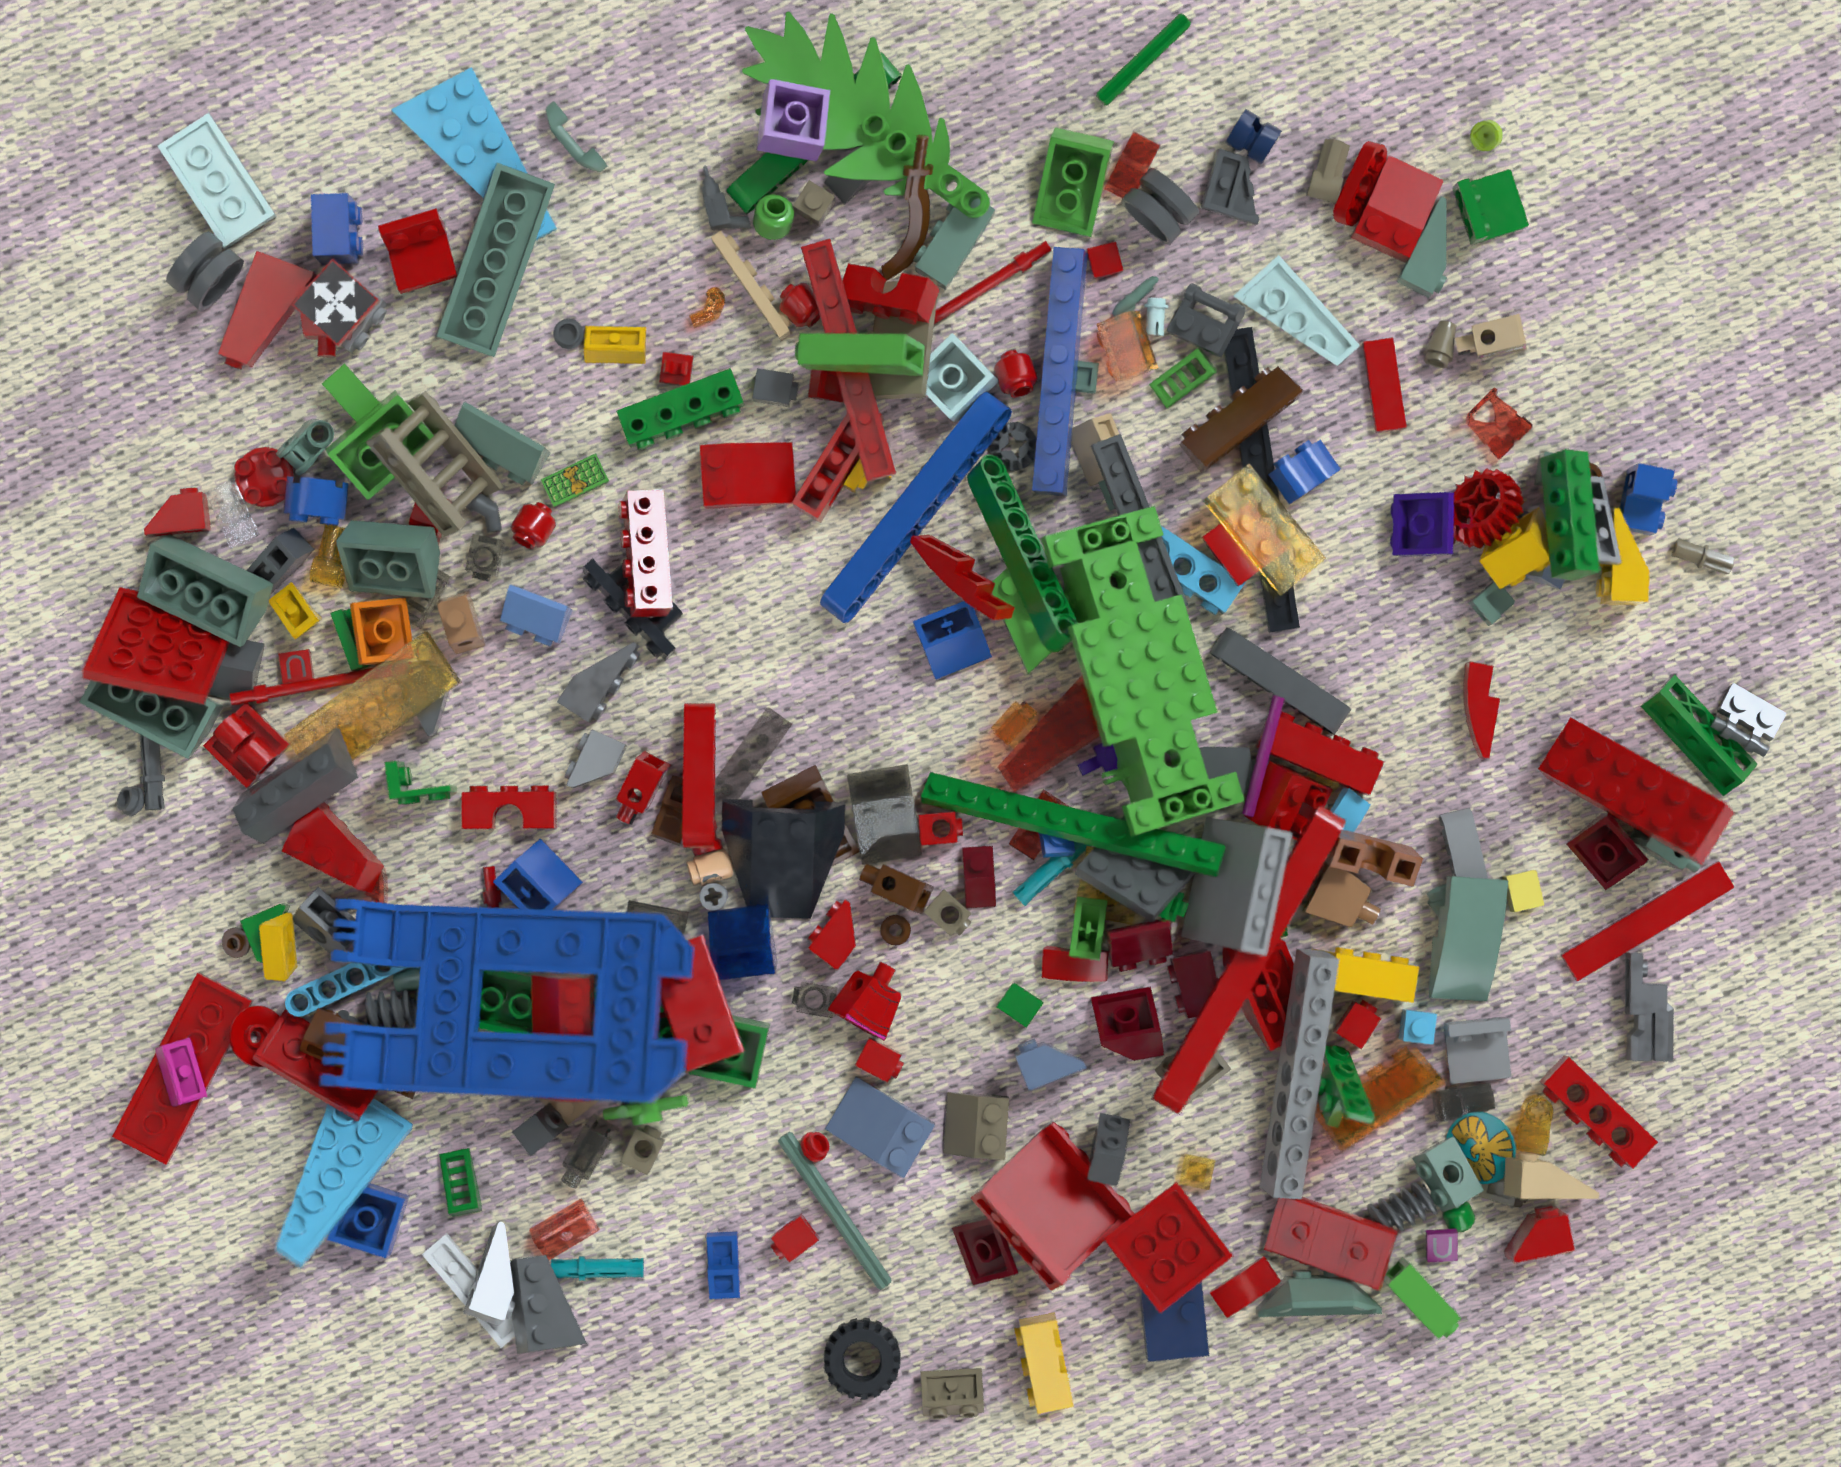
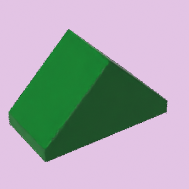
M286 903L278 904L240 920L258 962L263 963L260 925L287 913L290 905Z

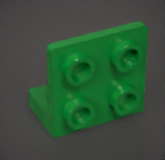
M1510 169L1473 181L1467 178L1458 181L1453 186L1452 190L1471 246L1529 226Z
M401 761L384 762L389 799L398 800V805L420 803V797L428 796L429 801L451 799L450 793L457 792V786L455 785L408 790V786L412 785L410 767H406L405 762Z

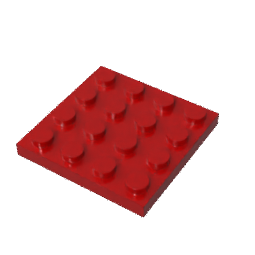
M119 587L83 667V679L205 704L230 642L137 598L139 591Z

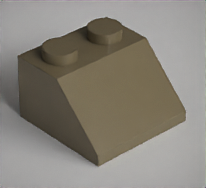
M947 1092L943 1153L970 1158L1005 1160L1009 1096Z

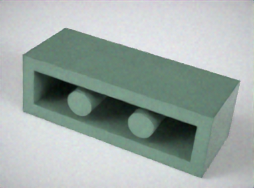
M979 199L971 202V208H976L980 205ZM949 204L946 208L950 212L944 222L938 220L930 233L933 240L928 247L923 245L913 260L917 263L915 271L924 277L935 279L939 283V287L947 290L995 215L993 207L989 206L988 211L981 217L970 218Z

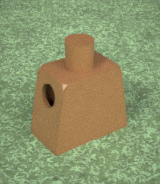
M470 591L448 596L437 602L448 644L456 655L486 646Z
M1326 864L1302 911L1344 926L1353 927L1357 917L1373 925L1381 908L1366 901L1372 890L1349 871L1330 867Z

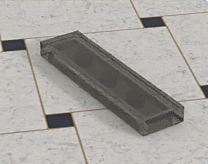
M770 707L766 708L715 779V819L722 823V799H740L793 725Z

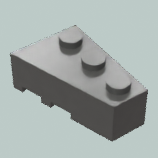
M541 1255L510 1260L514 1289L511 1301L515 1302L512 1317L517 1354L587 1344L547 1256Z

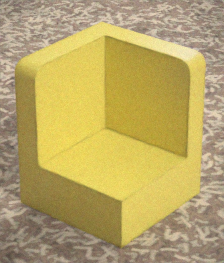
M1536 870L1502 876L1503 880H1508L1507 900L1510 912H1518L1545 905Z

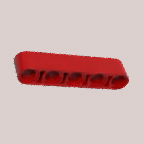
M684 703L683 848H714L715 703Z

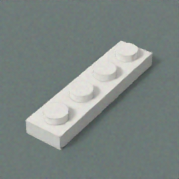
M446 1233L422 1255L466 1306L478 1269ZM512 1314L509 1320L505 1319L498 1326L476 1318L501 1348L515 1337Z

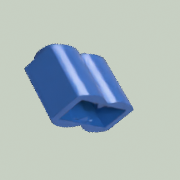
M1321 439L1314 444L1308 440L1294 450L1297 455L1293 458L1286 454L1273 463L1276 469L1268 475L1289 505L1341 470Z

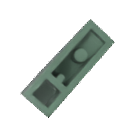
M1442 196L1437 200L1411 257L1405 263L1396 281L1427 298L1433 292L1439 294L1447 277L1443 276L1446 269L1447 199Z

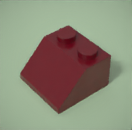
M1207 949L1170 958L1172 965L1167 966L1171 984L1177 983L1179 995H1175L1178 1012H1184L1185 1017L1188 1019L1197 1017L1218 980L1211 951Z

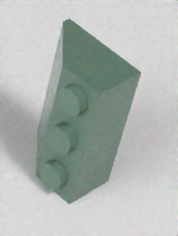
M464 401L454 426L479 455L483 456L482 460L486 465L496 471L499 466L509 471L507 477L522 486L525 481L533 485L551 453L544 446Z
M353 520L349 522L336 541L349 591L422 598L434 597L440 558V549L434 527Z

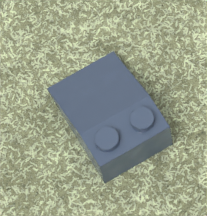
M856 1076L825 1130L878 1164L905 1178L932 1132L935 1122Z

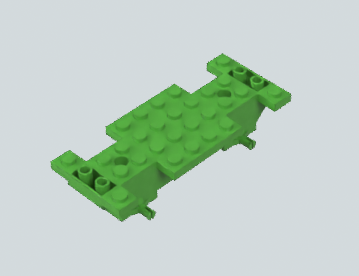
M1155 506L1041 538L1049 568L1064 564V567L1060 568L1064 581V594L1078 624L1068 627V631L1103 746L1113 744L1118 759V769L1103 772L1102 779L1113 776V778L1103 780V783L1109 785L1121 781L1127 788L1131 804L1124 805L1122 808L1131 836L1245 801L1236 772L1208 779L1191 720L1208 716L1218 711L1182 594L1154 602L1137 543L1164 535ZM1110 575L1116 578L1117 589L1111 586ZM1165 753L1169 754L1172 763L1170 767L1164 762Z

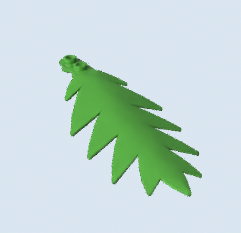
M790 12L785 14L784 37L767 30L749 26L745 28L754 48L765 62L743 68V74L764 84H768L769 80L773 79L830 90L823 150L860 148L824 171L826 176L851 180H902L885 189L884 194L887 196H904L907 176L903 175V168L906 165H913L917 135H926L929 137L928 148L926 149L925 166L929 163L934 167L933 173L925 177L924 189L932 190L967 217L978 218L988 211L990 206L988 194L948 164L950 159V141L943 118L938 120L934 140L932 139V130L923 95L909 64L905 65L890 109L889 89L883 60L877 40L874 37L870 38L855 82L845 39L833 13L829 14L821 61L806 31ZM758 108L755 111L756 114L759 116L761 114V108ZM956 182L957 187L953 191H948V185ZM979 199L980 205L976 208H971V202Z

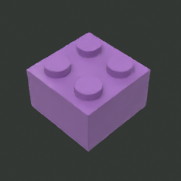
M770 79L762 97L757 150L817 161L825 144L830 90Z

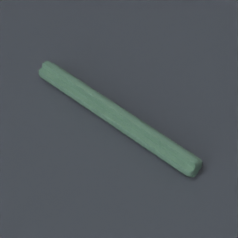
M788 1132L780 1137L778 1143L877 1289L881 1290L887 1287L892 1282L891 1277L813 1162L804 1156L801 1145L792 1132Z

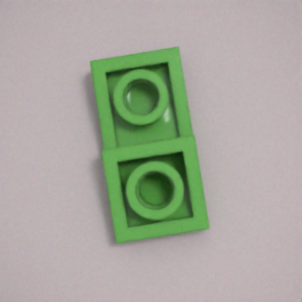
M345 363L321 383L356 423L380 403Z

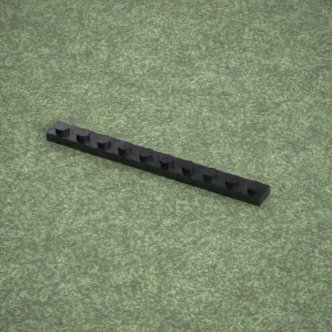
M1252 327L1236 329L1224 351L1231 395L1243 386L1248 390L1257 383L1254 377L1259 374ZM1265 424L1239 445L1247 500L1286 549L1284 553L1259 571L1268 632L1272 633L1300 628L1278 488L1268 475L1275 468L1273 465L1268 424Z

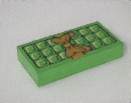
M596 453L541 479L554 508L610 482Z

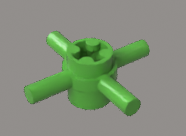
M686 1095L658 1098L653 1103L629 1102L627 1105L604 1108L603 1117L605 1120L631 1117L633 1126L662 1121V1111L687 1107L688 1098Z

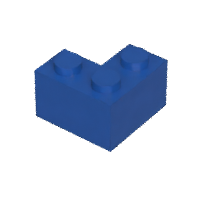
M1637 463L1627 469L1619 509L1631 532L1654 535L1657 533V529H1662L1665 520V512L1661 511L1662 504L1669 501L1670 497H1674L1677 488V479H1674L1675 470Z

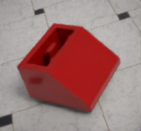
M1269 761L1254 817L1244 815V817L1261 827L1292 833L1291 839L1298 840L1318 805L1325 807L1333 789L1291 768Z

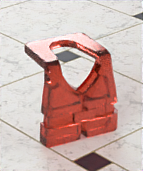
M1494 387L1467 414L1465 422L1482 444L1489 447V452L1497 460H1501L1514 447V442H1519L1533 426L1524 416L1520 417L1515 409L1503 402L1497 396L1498 389ZM1487 401L1492 403L1495 413L1494 422H1481L1474 419L1479 409Z

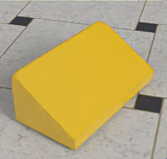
M585 326L583 349L585 363L645 364L646 327Z
M288 912L262 923L259 927L264 977L267 980L286 981L297 968L293 915Z

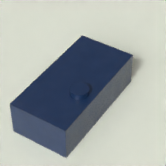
M1202 1281L1161 1313L1158 1312L1139 1287L1145 1353L1148 1362L1209 1356Z

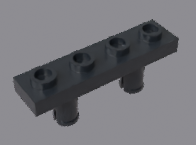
M592 558L583 567V573L585 574L583 580L593 591L597 589L601 591L606 597L604 602L608 608L615 614L619 611L627 619L624 623L635 636L640 633L647 641L645 644L646 648L654 657L658 658L661 656L666 661L675 652L676 647L664 636V631L683 615L682 611L672 602V609L668 616H654L653 618L631 617L630 607L625 606V592L622 588L628 583V578L623 577V563L609 574Z

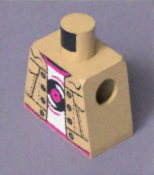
M1520 314L1472 325L1473 334L1455 338L1458 355L1477 352L1478 359L1527 349ZM1492 334L1495 336V341L1492 344L1485 345L1482 342V338L1485 335Z

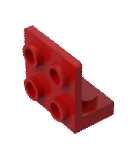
M437 208L378 225L380 236L389 253L396 286L400 294L457 277L446 228Z

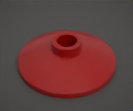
M252 1006L239 1012L233 1019L229 1031V1041L234 1054L243 1063L252 1067H264L252 1059L280 1017L275 1011L264 1006ZM252 1032H253V1033L256 1035V1037H257V1040H256L255 1043H253L252 1040H251V1033H252Z

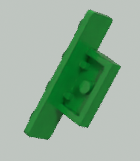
M1326 1045L1323 1060L1325 1067L1321 1074L1317 1098L1326 1125L1338 1128L1343 1116L1373 1123L1375 1116L1350 1052L1341 1046L1334 1045L1331 1047Z

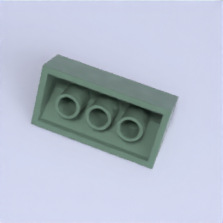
M170 534L150 543L137 598L242 647L267 610L273 583Z
M93 680L89 682L79 702L187 759L191 758L210 733L223 708V705L208 697L205 704Z

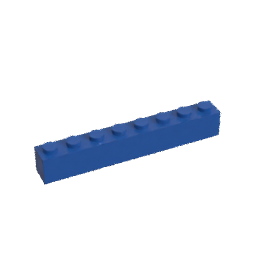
M1053 247L1032 491L1036 494L1067 496L1076 395L1075 388L1078 372L1077 365L1079 361L1088 258L1086 251L1080 248Z

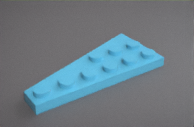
M472 67L391 109L398 118L482 198H484L496 163L527 173ZM547 209L536 240L557 230Z

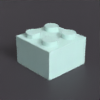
M953 333L930 355L926 395L954 423H957L965 415L981 394L988 392L998 383V379Z

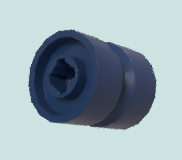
M1245 109L1225 143L1239 152L1245 149L1247 157L1262 165L1282 130L1269 122L1265 124L1260 123L1259 116Z

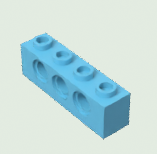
M1161 526L1164 534L1161 537L1173 567L1177 559H1185L1190 564L1188 574L1179 575L1176 573L1184 595L1191 598L1194 594L1203 600L1201 606L1214 615L1218 611L1224 614L1246 582L1238 587L1223 566ZM1208 575L1215 580V589L1212 592H1205L1200 588L1199 580L1202 576Z

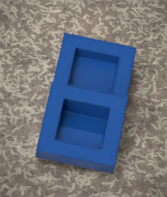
M738 1231L707 1233L709 1299L740 1298Z

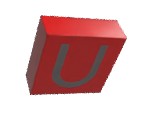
M310 649L278 653L283 684L314 678Z

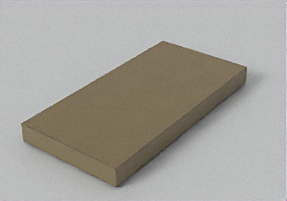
M930 279L938 287L939 283L935 279ZM886 281L883 293L893 290L898 281ZM936 302L929 323L917 321L916 324H909L901 321L899 317L890 316L889 319H882L875 316L873 334H906L925 345L923 376L868 373L876 400L926 398Z

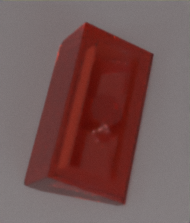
M582 1198L529 1229L533 1242L541 1253L547 1256L548 1260L600 1230Z

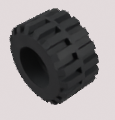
M863 1318V1320L851 1319L850 1322L839 1325L838 1329L830 1335L824 1351V1370L828 1375L830 1384H834L839 1393L842 1394L844 1392L848 1394V1398L861 1397V1400H868L870 1396L878 1397L882 1391H887L891 1387L892 1382L898 1376L901 1363L899 1343L892 1335V1331L882 1326L881 1322L877 1320L876 1322L870 1321V1318ZM855 1342H868L879 1350L881 1361L874 1373L859 1376L846 1368L844 1363L845 1351Z

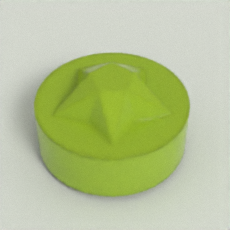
M1483 120L1476 123L1470 133L1473 146L1484 152L1497 148L1503 138L1501 127L1493 120Z

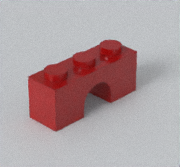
M848 263L842 282L852 313L863 314L866 311L872 312L873 315L882 319H889L890 316L899 317L901 321L909 324H916L917 321L929 323L940 289L928 277L901 273L896 287L887 293H883L887 279L875 268Z
M548 785L531 786V792H519L518 786H500V792H488V786H469V792H462V829H496V814L500 808L508 804L516 806L521 811L524 829L557 828L556 792L549 791Z

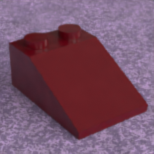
M1162 918L1154 920L1152 923L1148 921L1104 931L1111 967H1119V972L1136 969V963L1147 960L1149 961V966L1167 962L1166 956L1173 955L1170 920Z

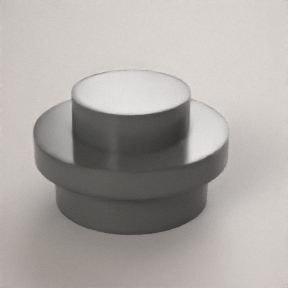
M563 319L554 328V340L564 349H574L583 341V327L574 319Z
M137 786L124 787L117 798L118 809L122 810L123 814L127 816L136 815L142 810L145 803L143 790Z

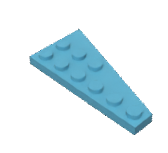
M376 1099L372 1100L359 1122L327 1104L302 1178L295 1192L293 1203L276 1245V1252L302 1268L411 1132L413 1124Z

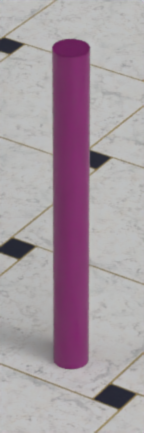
M1272 696L1242 814L1254 817L1285 699L1281 696Z

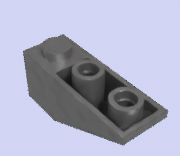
M633 642L574 675L557 702L589 723L593 718L599 720L607 707L603 703L609 693L615 694L624 681L620 677L626 667L631 669L640 656V653L637 652L639 645Z

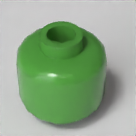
M775 194L767 195L760 199L755 207L753 226L756 232L768 240H778L788 235L794 219V208L787 198Z

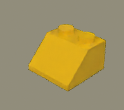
M1540 507L1519 518L1520 524L1512 525V534L1506 532L1502 536V542L1496 539L1492 547L1485 545L1479 561L1499 589L1509 584L1513 587L1526 578V574L1531 571L1539 572L1550 565L1546 520Z

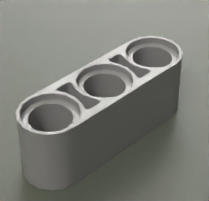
M1466 808L1440 814L1439 821L1440 826H1444V829L1441 830L1447 855L1451 856V859L1448 860L1452 876L1488 879L1471 809Z

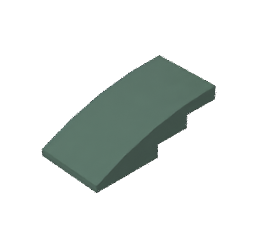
M1447 876L1445 906H1440L1438 937L1432 936L1429 998L1488 1000L1501 945L1508 880Z

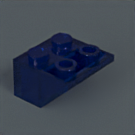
M769 904L708 911L710 956L719 980L776 973L778 960Z

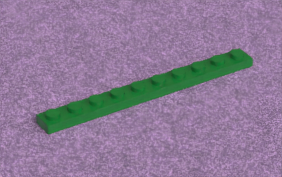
M930 772L921 795V803L1213 877L1218 876L1225 854V845L1157 828L1131 836L1127 821L933 772Z

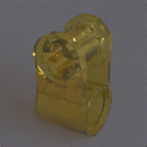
M1530 1095L1522 1104L1519 1123L1515 1130V1134H1518V1136L1514 1137L1516 1151L1535 1153L1540 1156H1545L1547 1152L1553 1107L1541 1095ZM1538 1102H1540L1544 1112H1539L1537 1117H1535L1531 1108L1537 1107Z

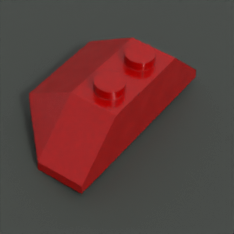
M1282 939L1277 943L1241 1007L1246 1019L1270 1052L1282 1046L1294 968L1292 957L1285 941ZM1222 946L1223 966L1225 968L1235 949Z

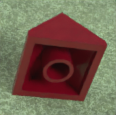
M1601 813L1566 843L1605 890L1649 861L1610 813Z
M985 1215L952 1227L973 1285L1014 1276L1019 1273L1008 1241Z

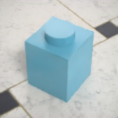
M1402 1009L1398 1039L1434 1045L1437 1014Z

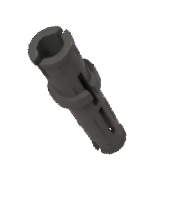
M140 734L143 774L140 777V783H143L145 810L165 809L163 798L165 775H162L160 744Z

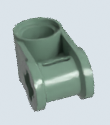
M310 419L283 443L276 455L279 458L283 457L295 468V473L300 476L313 465L317 457L331 444L334 439V430L326 421ZM316 425H320L323 428L324 434L322 439L315 442L311 437V431Z

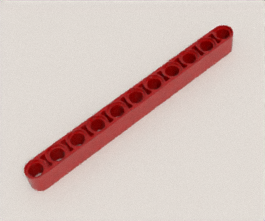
M1318 805L1286 860L1267 955L1234 950L1151 1097L1153 1101L1178 1115L1183 1110L1346 823L1345 819L1321 805Z

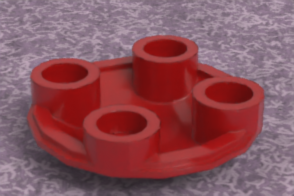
M269 447L255 448L236 461L234 466L235 486L240 496L247 503L258 507L274 506L285 499L287 476H293L294 483L293 466L283 457L279 458L276 455L277 449Z

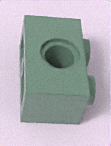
M1454 1136L1436 1143L1412 1158L1416 1164L1418 1175L1425 1180L1431 1191L1433 1202L1440 1207L1442 1212L1456 1208L1484 1191ZM1443 1170L1448 1174V1182L1443 1177Z

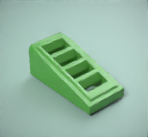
M1197 348L1149 385L1164 406L1169 408L1218 371L1201 348ZM1194 358L1197 359L1206 372L1202 376L1191 362ZM1185 365L1196 379L1192 383L1181 369ZM1174 373L1177 374L1185 385L1183 390L1178 387L1171 377ZM1164 380H1166L1176 394L1172 398L1161 384Z

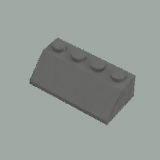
M333 729L241 794L233 807V811L242 834L264 844L359 778L340 729Z

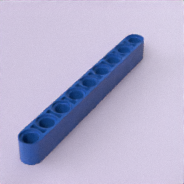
M984 392L976 399L825 591L820 600V605L842 623H848L856 616L911 546V537L919 536L997 437L998 433L1007 424L1012 414L1011 408L989 392Z

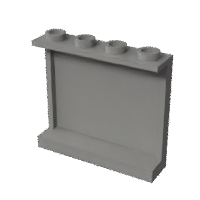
M1206 817L1201 840L1225 845V854L1217 877L1197 872L1194 874L1181 937L1266 956L1292 833Z

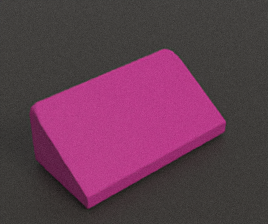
M190 1038L155 1048L172 1107L207 1097Z

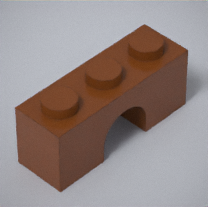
M1346 830L1341 831L1325 859V862L1330 867L1358 873L1360 868H1364L1381 875L1387 881L1414 887L1423 858L1411 846Z

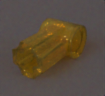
M325 524L318 556L314 557L311 565L310 582L342 588L346 577L336 541L345 528Z

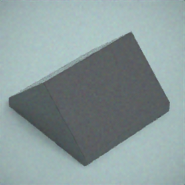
M247 640L244 646L239 647L230 642L209 695L230 699V693L254 689L253 686L257 685L265 644Z

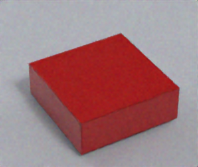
M1116 241L1086 249L1093 279L1124 271Z

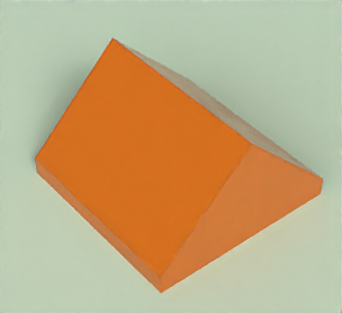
M406 598L350 603L360 665L371 666L415 658Z

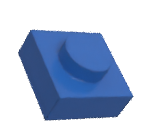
M1039 833L1043 858L1073 856L1075 853L1074 841Z

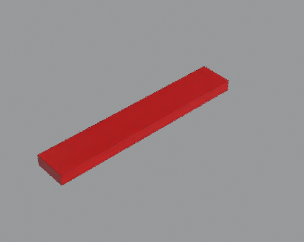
M1716 861L1560 955L1574 979L1579 981L1735 887L1721 863Z

